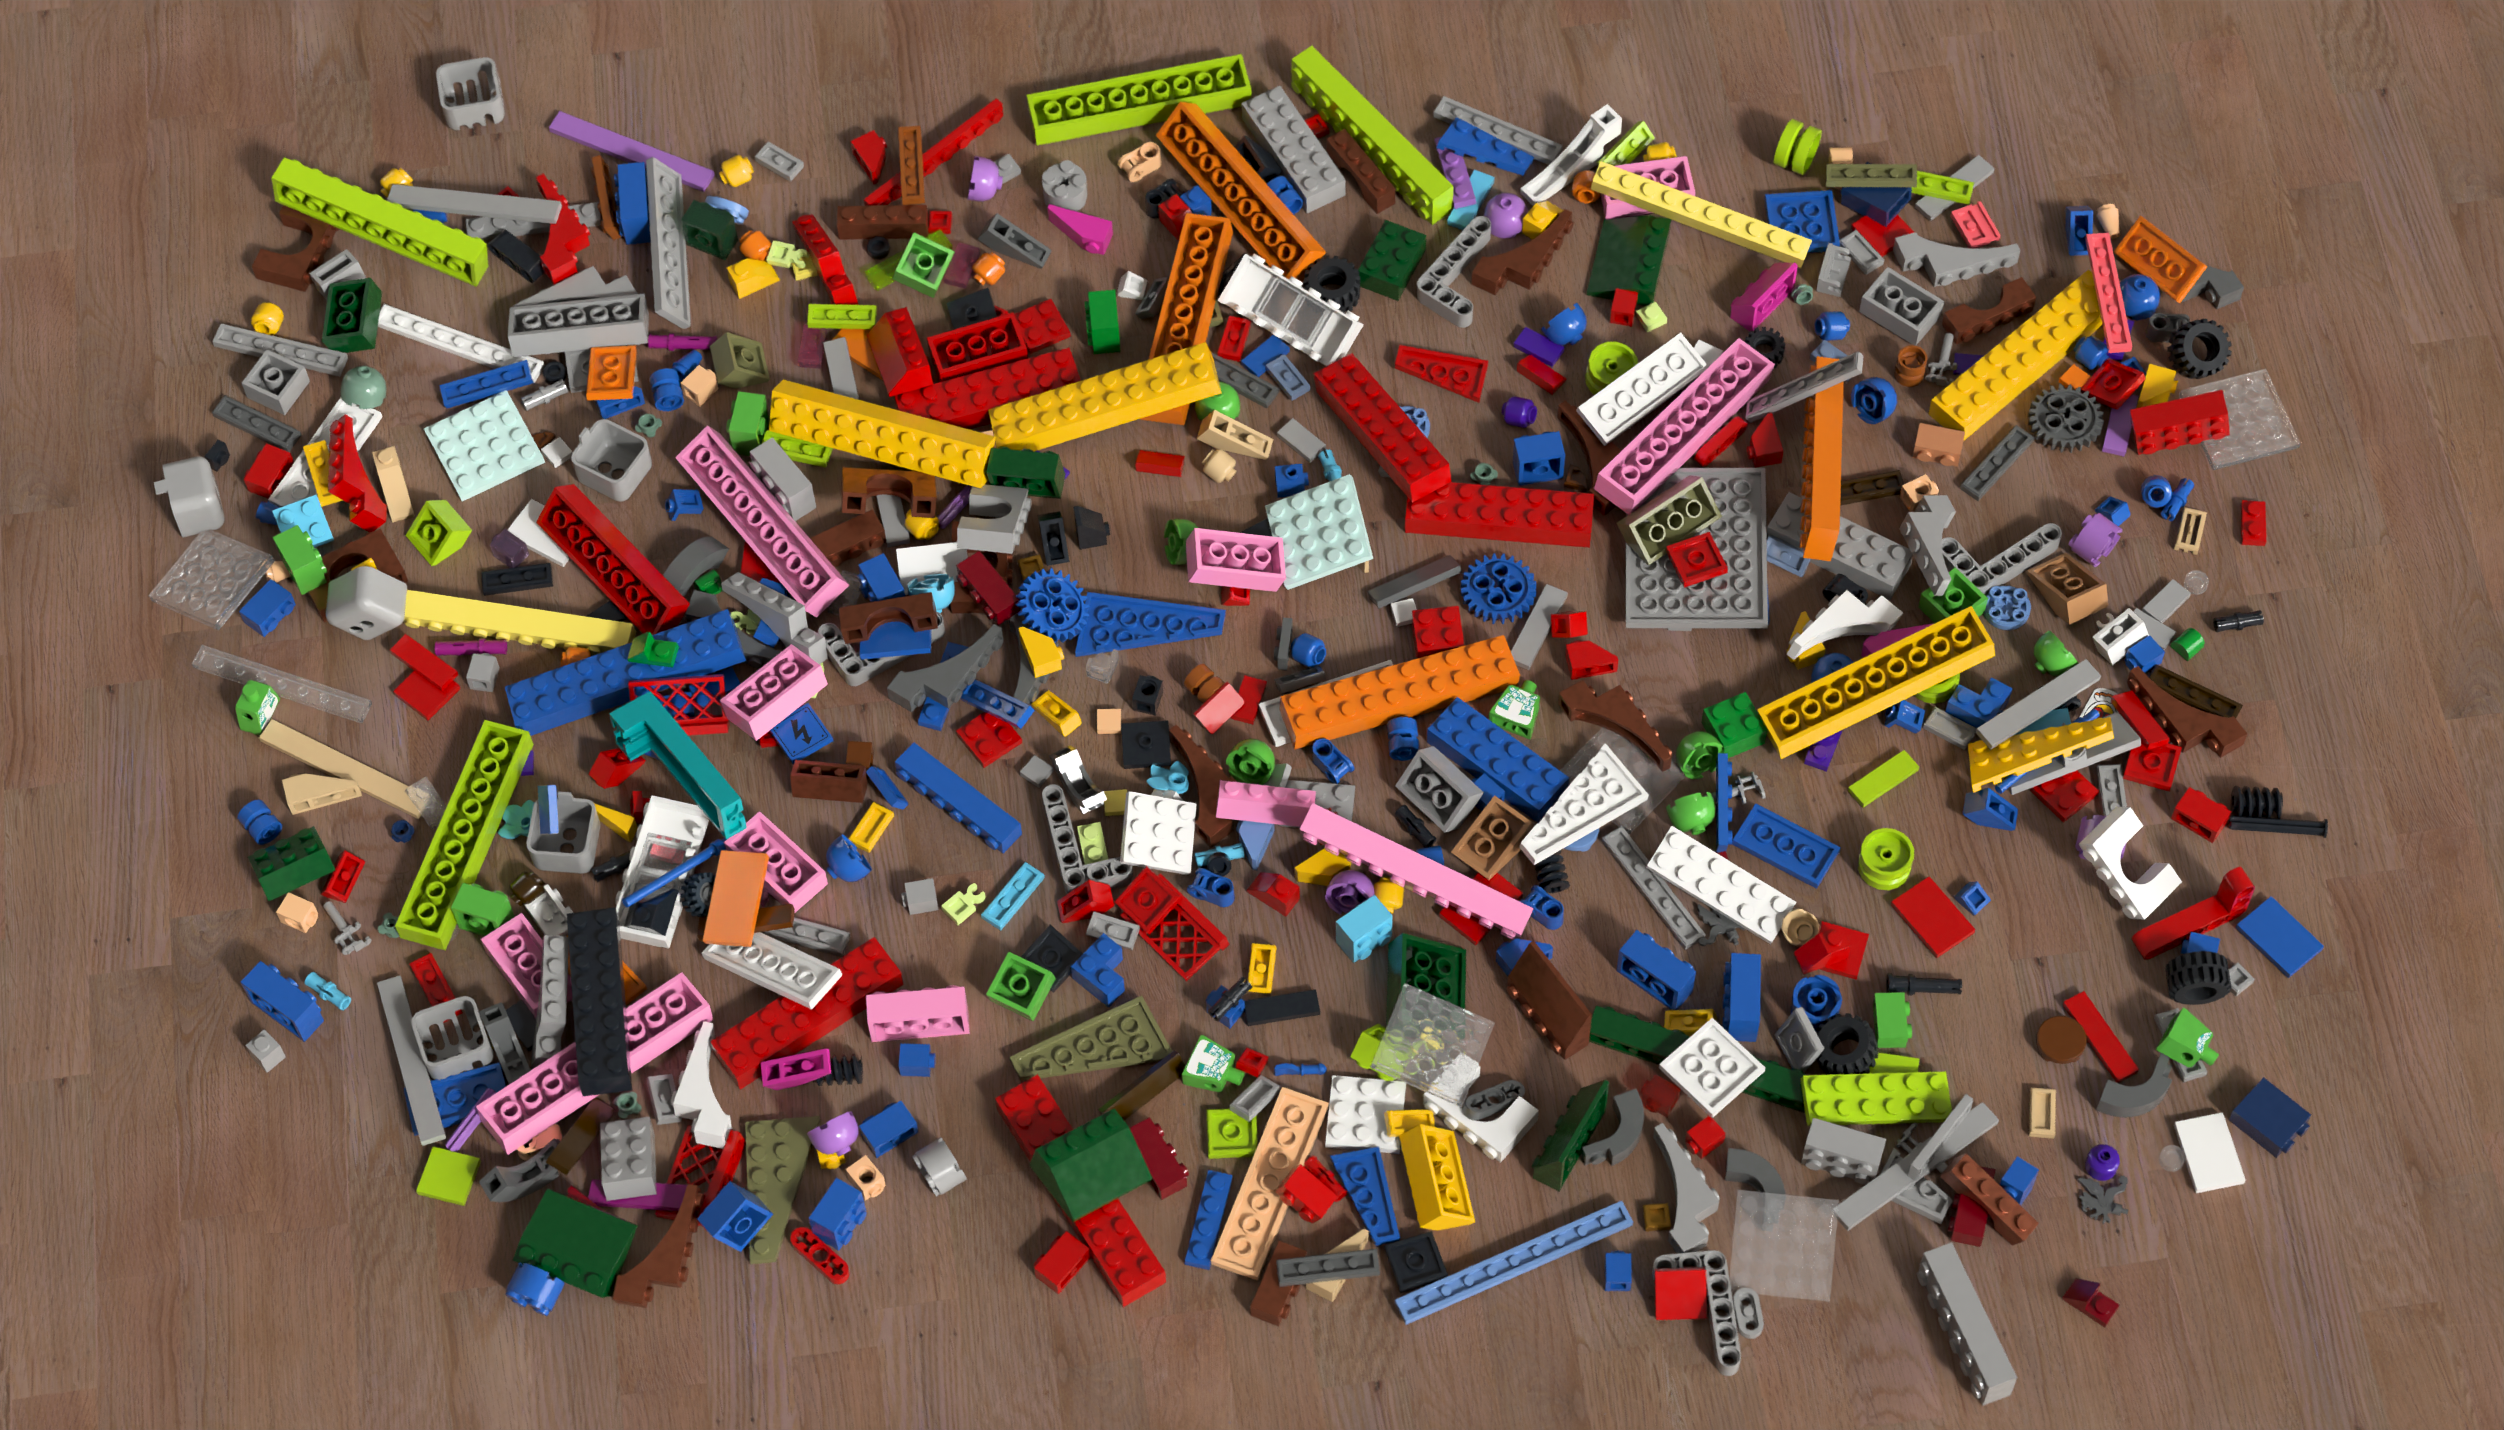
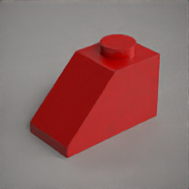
M872 130L852 140L851 147L854 157L873 185L878 183L886 161L885 149L887 144L882 136L878 137L876 132Z
M1176 194L1159 205V221L1179 241L1186 213L1192 214V212Z
M1768 413L1751 436L1750 446H1747L1748 458L1753 460L1755 468L1782 463L1784 450L1772 413Z
M1577 640L1566 644L1565 658L1571 680L1617 672L1618 657L1589 640Z
M620 748L602 751L599 753L588 775L595 780L598 786L604 789L619 786L640 768L646 760L639 756L630 761Z
M1260 872L1247 889V893L1285 917L1300 900V886L1281 874Z
M1092 880L1086 881L1057 901L1062 923L1090 919L1093 911L1103 914L1114 907L1110 885Z
M1840 925L1818 933L1794 952V956L1804 975L1848 959L1851 945Z

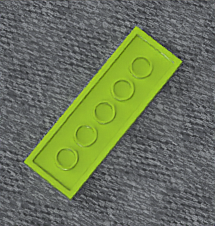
M1946 1072L1805 1075L1801 1078L1807 1126H1811L1813 1118L1837 1125L1944 1122L1952 1112Z

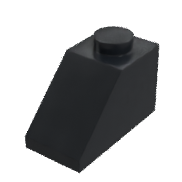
M1080 506L1073 507L1075 529L1080 550L1107 545L1106 536L1110 535L1108 522L1103 521L1102 513Z
M1061 512L1037 515L1046 565L1070 562Z

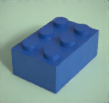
M645 163L619 164L618 174H614V180L618 192H615V199L618 206L616 218L619 224L621 237L625 236L627 245L651 243Z
M1636 930L1619 950L1617 972L1669 1009L1678 1010L1693 992L1696 975L1693 966L1686 961L1676 958L1670 949L1659 946L1650 935Z
M1731 953L1730 962H1725V972L1723 974V987H1725V991L1723 994L1724 1017L1722 1027L1736 1041L1756 1042L1760 1024L1761 954Z
M260 961L241 981L250 1002L305 1042L324 1022L320 1013L322 1009L316 1004L317 999L309 991L302 992L298 989V984L291 978H283L280 975L281 972L272 964L267 966Z

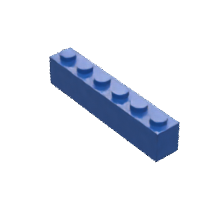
M915 742L895 761L896 774L902 781H909L914 785L915 790L922 796L926 794L931 798L936 807L939 809L944 808L948 811L953 820L965 824L974 836L977 837L979 835L991 849H997L1004 854L1022 835L1020 822Z

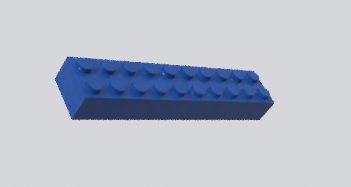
M726 609L652 635L655 640L677 642L679 649L673 668L628 662L631 642L505 686L515 727L529 731L530 736L627 703L630 701L628 685L630 680L703 676L746 661L736 625L729 610ZM661 685L657 689V692L670 688V686ZM644 686L634 687L635 695L638 697L649 692Z

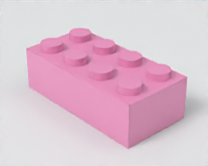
M1687 156L1615 166L1695 196ZM1602 193L1600 194L1606 220L1652 214L1650 211Z
M1194 528L1186 540L1188 582L1276 592L1286 579L1283 538Z
M791 644L723 697L720 702L727 719L757 741L828 685L821 665Z
M760 811L746 823V829L724 842L726 851L768 854L769 860L763 888L781 905L793 904L795 908L794 913L828 884L825 871Z
M520 913L483 937L481 941L485 952L536 1018L543 940L525 916ZM567 975V1002L573 999L571 977Z
M951 985L943 989L927 987L920 991L899 990L896 993L875 992L872 995H866L867 1022L872 1042L970 1034L965 987Z

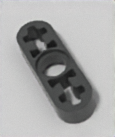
M1508 1080L1467 1097L1462 1112L1468 1119L1480 1120L1509 1108L1519 1096L1523 1098L1525 1088L1516 1080ZM1488 1097H1495L1500 1103H1492Z

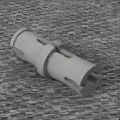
M561 379L547 387H539L538 391L521 397V401L525 410L528 411L540 404L550 403V400L568 393V390Z

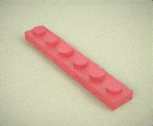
M2109 233L2087 234L2085 240L2108 353L2130 352L2132 350V342Z

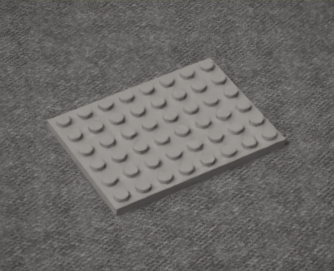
M1679 468L1640 507L1689 475L1703 477L1722 517L1692 537L1710 532L1728 567V573L1684 588L1668 554L1647 565L1626 543V628H1768L1765 468Z

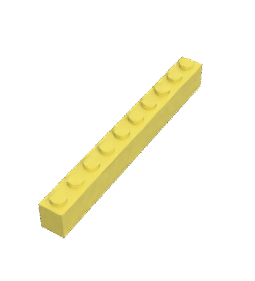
M1600 161L1591 185V190L1780 261L1786 263L1794 262L1799 268L1802 267L1812 241Z
M407 590L405 618L403 621L406 626L411 628L423 626L436 632H440L443 629L450 630L457 635L469 633L478 638H487L489 636L496 637L497 640L506 639L507 642L509 640H516L524 645L536 643L549 649H553L555 646L562 647L565 650L568 647L588 648L591 655H597L631 643L636 635V630L632 623Z

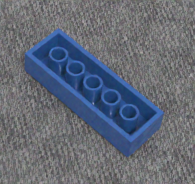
M1458 697L1427 729L1428 744L1437 748L1442 754L1475 778H1479L1485 773L1505 790V800L1537 823L1543 819L1546 812L1554 806L1558 798L1569 786L1568 776Z

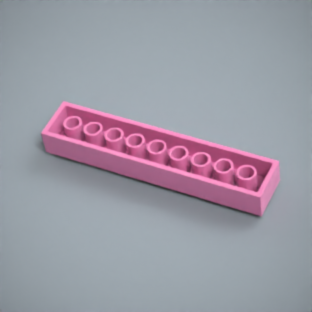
M1738 338L1598 473L1594 489L1628 515L1636 511L1770 380L1775 364Z
M707 425L675 457L793 598L805 605L806 612L817 618L849 586L848 582L719 432Z
M1312 803L1301 825L1300 832L1303 835V840L1315 846L1319 842L1325 845L1324 848L1327 852L1336 856L1342 853L1347 856V861L1357 866L1363 863L1369 866L1368 869L1371 873L1380 877L1384 873L1391 877L1392 883L1401 887L1407 884L1413 887L1412 892L1426 898L1428 894L1435 898L1436 904L1445 908L1451 905L1457 908V914L1470 919L1472 915L1479 919L1478 923L1489 929L1495 926L1501 929V935L1514 940L1515 937H1521L1532 914V907Z
M682 972L626 1008L631 1074L700 1029L703 1022H711L713 1020L710 1005ZM575 1041L477 1105L476 1108L480 1121L508 1155L598 1095L582 1096L578 1082Z

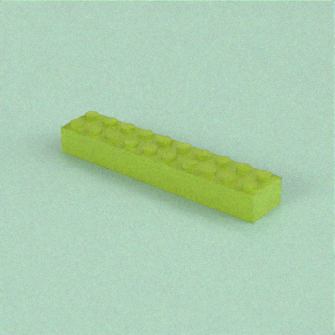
M1310 46L1291 59V86L1293 90L1298 94L1300 93L1305 98L1307 104L1310 107H1314L1319 112L1321 118L1333 126L1336 133L1345 129L1396 188L1395 191H1398L1403 196L1409 206L1412 205L1418 211L1419 216L1423 220H1427L1433 225L1452 212L1453 185L1313 46Z
M1239 54L1027 95V104L1036 145H1043L1167 121L1180 102L1197 104L1204 113L1241 107L1243 102L1252 99L1243 56Z
M285 157L272 176L276 202L475 287H477L488 268L487 243L478 237L468 236L459 229L447 227L438 220L428 219L417 211L407 210L398 203L388 202L377 194L367 193L358 186H351L337 177L327 176L316 168L311 169L302 165L297 160H290Z
M484 720L395 927L401 939L446 951L457 925L451 906L462 883L469 885L475 883L525 762L534 745L529 731Z

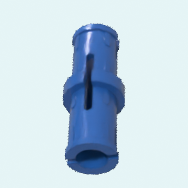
M2182 478L2176 490L2172 492L2170 501L2161 511V516L2165 520L2171 515L2169 521H2173L2180 508L2186 505L2187 497L2195 486L2190 479L2185 485L2187 478Z

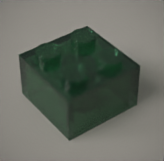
M693 200L681 219L686 245L726 261L738 242L733 215L726 210L716 209L706 202L701 203Z

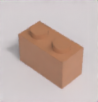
M1919 423L1912 458L1924 462L1931 461L1945 466L1958 467L1965 432Z

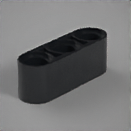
M503 230L488 244L490 251L498 259L528 282L534 283L545 273L540 255L509 231Z

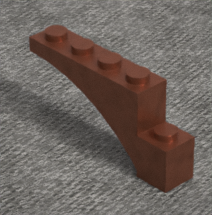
M1564 208L1558 218L1544 232L1516 249L1492 257L1482 256L1472 271L1471 285L1496 295L1499 289H1503L1507 280L1530 290L1534 283L1537 284L1539 282L1543 268L1550 265L1554 251H1558L1561 248L1565 234L1571 232L1574 222H1572V212Z
M1565 400L1558 405V418L1576 438L1585 455L1591 476L1592 488L1589 490V493L1594 494L1593 507L1605 516L1616 505L1597 492L1594 487L1598 473L1623 449L1618 448L1612 441L1604 446L1576 411L1577 407L1570 405Z
M2139 666L2130 670L2127 679L2129 689L2139 696L2146 709L2155 717L2156 722L2168 733L2172 744L2182 747V753L2207 740L2209 748L2216 752L2220 758L2244 745L2247 732L2234 716L2230 718L2222 717L2191 707L2162 690Z
M1584 680L1559 692L1558 704L1570 721H1584L1611 730L1639 747L1654 761L1662 772L1671 768L1673 755L1670 748L1662 744L1657 730L1649 726L1644 712L1636 708L1631 694L1628 691H1624L1621 685L1598 697L1591 686H1587Z
M1175 725L1169 729L1170 742L1187 763L1199 796V818L1195 821V832L1212 848L1233 832V819L1216 818L1220 780L1236 782L1233 777L1228 778L1221 765L1217 761L1213 762L1208 757L1206 750L1201 745L1197 746L1192 741L1193 739L1187 730H1181Z
M687 1184L678 1214L657 1247L629 1272L617 1276L613 1300L616 1303L647 1308L648 1302L652 1301L654 1295V1287H651L652 1284L681 1288L682 1282H686L688 1277L687 1258H691L694 1247L693 1242H691L692 1234L697 1232L699 1223L696 1218L697 1210L702 1207L704 1194L701 1193V1189L697 1185Z

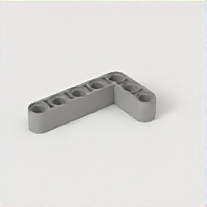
M1478 216L1474 218L1417 281L1418 301L1460 328L1471 325L1473 321V304L1448 286L1490 241L1491 222L1487 217Z
M2048 523L1982 566H1979L1957 540L1946 537L1942 539L1943 558L1948 572L1956 567L1973 584H1980L1981 586L1976 587L1987 596L1992 587L2004 585L2055 552L2060 543L2062 530L2058 525Z
M937 612L938 628L932 629L931 644L941 639L945 634L944 620L939 612ZM825 623L818 629V633L825 636L827 657L844 681L850 686L861 685L911 656L872 658L878 660L871 662V659H861L860 651L856 653L850 644H845L843 635L835 624ZM828 636H833L831 639H826ZM840 653H845L843 656H838ZM852 670H857L855 673H849Z
M1058 785L1046 786L1042 792L1043 805L1066 894L1088 880L1109 884L1111 890L1129 885L1133 879L1132 865L1120 863V857L1082 865L1064 792ZM1050 798H1058L1056 801H1049ZM1057 818H1062V819H1064V820L1061 821V822H1055V821H1054V820L1057 819ZM1061 839L1069 840L1066 843L1059 842ZM1066 860H1074L1071 864L1065 863ZM1119 870H1126V871H1127V872L1124 873V874H1119V873H1117V871H1119ZM1096 875L1103 876L1101 879H1094L1093 877ZM1071 881H1079L1076 885L1070 884Z
M1711 1250L1657 1257L1652 1270L1654 1281V1269H1659L1660 1267L1683 1268L1684 1265H1692L1693 1267L1706 1268L1707 1308L1716 1367L1724 1376L1734 1375L1739 1369L1741 1352L1725 1255L1720 1251ZM1716 1262L1720 1267L1713 1269L1708 1264ZM1720 1286L1724 1291L1718 1293L1713 1291L1712 1287ZM1721 1309L1726 1311L1727 1315L1719 1316L1715 1311ZM1722 1333H1726L1731 1337V1339L1723 1340L1719 1337V1335ZM1730 1357L1735 1363L1731 1365L1726 1364L1722 1359Z

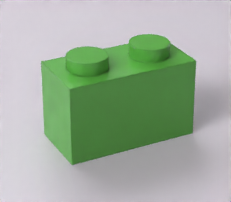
M1875 993L1872 1005L1875 1038L1878 1048H1906L1908 1039L1912 1038V1026L1907 1024V1016H1910V1003L1905 1001V993Z

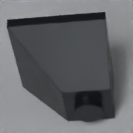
M1244 135L1234 146L1266 184L1281 173L1282 170L1273 156L1248 136Z
M636 883L634 892L647 884ZM661 887L631 905L624 927L666 936L679 890Z

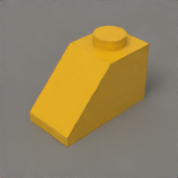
M1549 201L1535 203L1523 218L1522 234L1533 240L1544 232L1563 210Z
M745 259L727 267L729 282L739 299L780 281L772 265L768 264L767 261Z
M2149 364L2137 408L2167 402L2170 393L2175 394L2178 384V381L2174 380L2176 371Z
M1806 611L1801 612L1790 640L1796 633L1801 635L1803 633L1802 629L1810 621ZM1821 642L1804 651L1796 659L1793 660L1789 656L1788 659L1791 663L1794 662L1799 670L1815 664L1819 658L1825 655V647Z
M1025 627L1018 628L1021 644L1035 678L1062 669L1061 660L1064 659L1061 647H1056L1053 638Z
M1324 848L1295 867V879L1297 882L1328 886L1333 876L1341 871L1351 870V863L1347 861L1344 854L1339 853L1336 856L1327 852Z

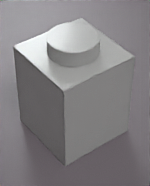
M488 653L473 654L466 677L470 689L493 692L500 669L495 656Z
M933 878L904 883L906 892L901 893L904 907H909L910 915L939 910Z
M265 1029L245 1045L251 1057L266 1073L286 1057L281 1046Z

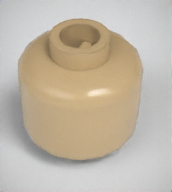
M1212 449L1202 462L1204 465L1203 472L1216 483H1221L1224 480L1229 482L1237 472L1234 469L1236 460L1222 449L1216 451Z

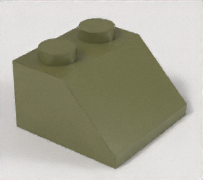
M726 332L710 346L718 384L737 389L766 383L770 380L761 342Z

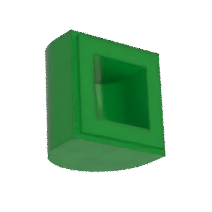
M714 569L693 582L696 591L714 595L722 591L720 576Z
M2187 628L2171 643L2170 647L2186 661H2189L2204 647L2205 642L2197 630Z

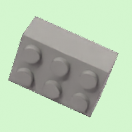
M1887 267L1862 296L1859 312L1916 346L1941 317L1944 301Z
M773 437L750 451V466L754 470V474L795 521L816 508L812 484Z
M1434 746L1418 750L1395 785L1445 833L1459 829L1484 793Z
M650 1117L600 1123L602 1186L607 1201L657 1194L655 1133Z
M1813 1118L1801 1164L1806 1165V1167L1812 1170L1821 1169L1830 1172L1833 1176H1845L1854 1179L1859 1184L1867 1185L1876 1178L1886 1139Z

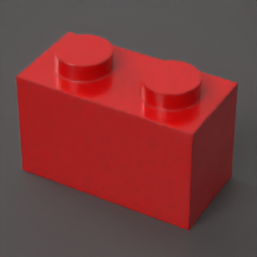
M265 444L262 451L260 450L257 453L251 469L249 468L244 475V482L248 491L269 499L294 464L291 453Z
M2189 787L2176 805L2171 819L2213 843L2227 824L2231 811L2222 803L2214 802L2206 797L2203 792Z
M1301 1164L1291 1169L1275 1190L1283 1203L1292 1206L1299 1212L1298 1214L1303 1220L1312 1224L1322 1219L1338 1197Z
M1067 1231L1062 1236H1057L1051 1243V1249L1045 1255H1040L1034 1263L1035 1277L1058 1295L1091 1258L1090 1249Z

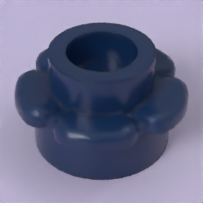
M405 820L395 822L391 828L392 839L395 842L402 841L403 843L410 841L415 831L414 827Z

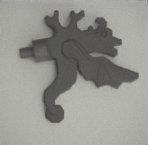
M1700 904L1697 906L1698 917L1703 920V923L1714 926L1710 930L1709 939L1704 937L1699 939L1698 943L1701 946L1711 945L1715 942L1717 935L1726 933L1728 940L1733 942L1734 945L1739 944V935L1736 928L1745 930V928L1714 909L1711 912Z
M2120 1176L2119 1184L2121 1186L2107 1189L2105 1195L2104 1189L2100 1186L2099 1182H2095L2091 1178L2078 1179V1182L2089 1192V1194L2083 1192V1196L2079 1195V1199L2082 1201V1211L2086 1213V1208L2096 1210V1214L2090 1216L2091 1219L2095 1218L2097 1220L2099 1215H2103L2102 1224H2104L2105 1222L2110 1223L2111 1219L2107 1216L2108 1213L2119 1216L2121 1213L2128 1214V1209L2122 1208L2123 1205L2113 1202L2115 1195L2125 1191L2126 1184L2128 1183L2127 1177Z

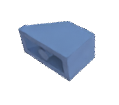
M1239 820L1236 831L1239 832V842L1242 843L1244 853L1252 869L1257 871L1273 836L1275 826L1270 823Z

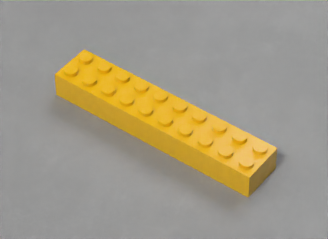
M2088 269L1931 400L1928 414L1944 428L1964 431V440H1966L2070 353L2083 336L2087 338L2103 324L2092 271Z
M1204 342L989 409V415L997 448L1008 447L1011 450L1021 451L1022 449L1037 451L1215 396L1222 392L1213 356L1207 343Z
M782 380L772 390L769 431L977 488H982L989 480L986 472L990 451L995 445V436L787 380Z
M1970 606L1757 709L1767 729L1770 741L1780 759H1783L1994 657V643L1973 607Z

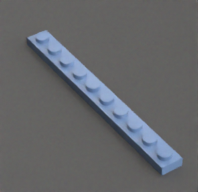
M1622 1201L1617 1202L1395 1299V1305L1405 1325L1633 1226V1220Z

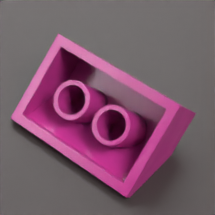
M1794 262L1774 263L1769 269L1765 268L1760 274L1759 279L1755 283H1750L1741 297L1738 296L1733 300L1730 318L1748 331L1753 332L1792 293L1795 287L1798 265Z

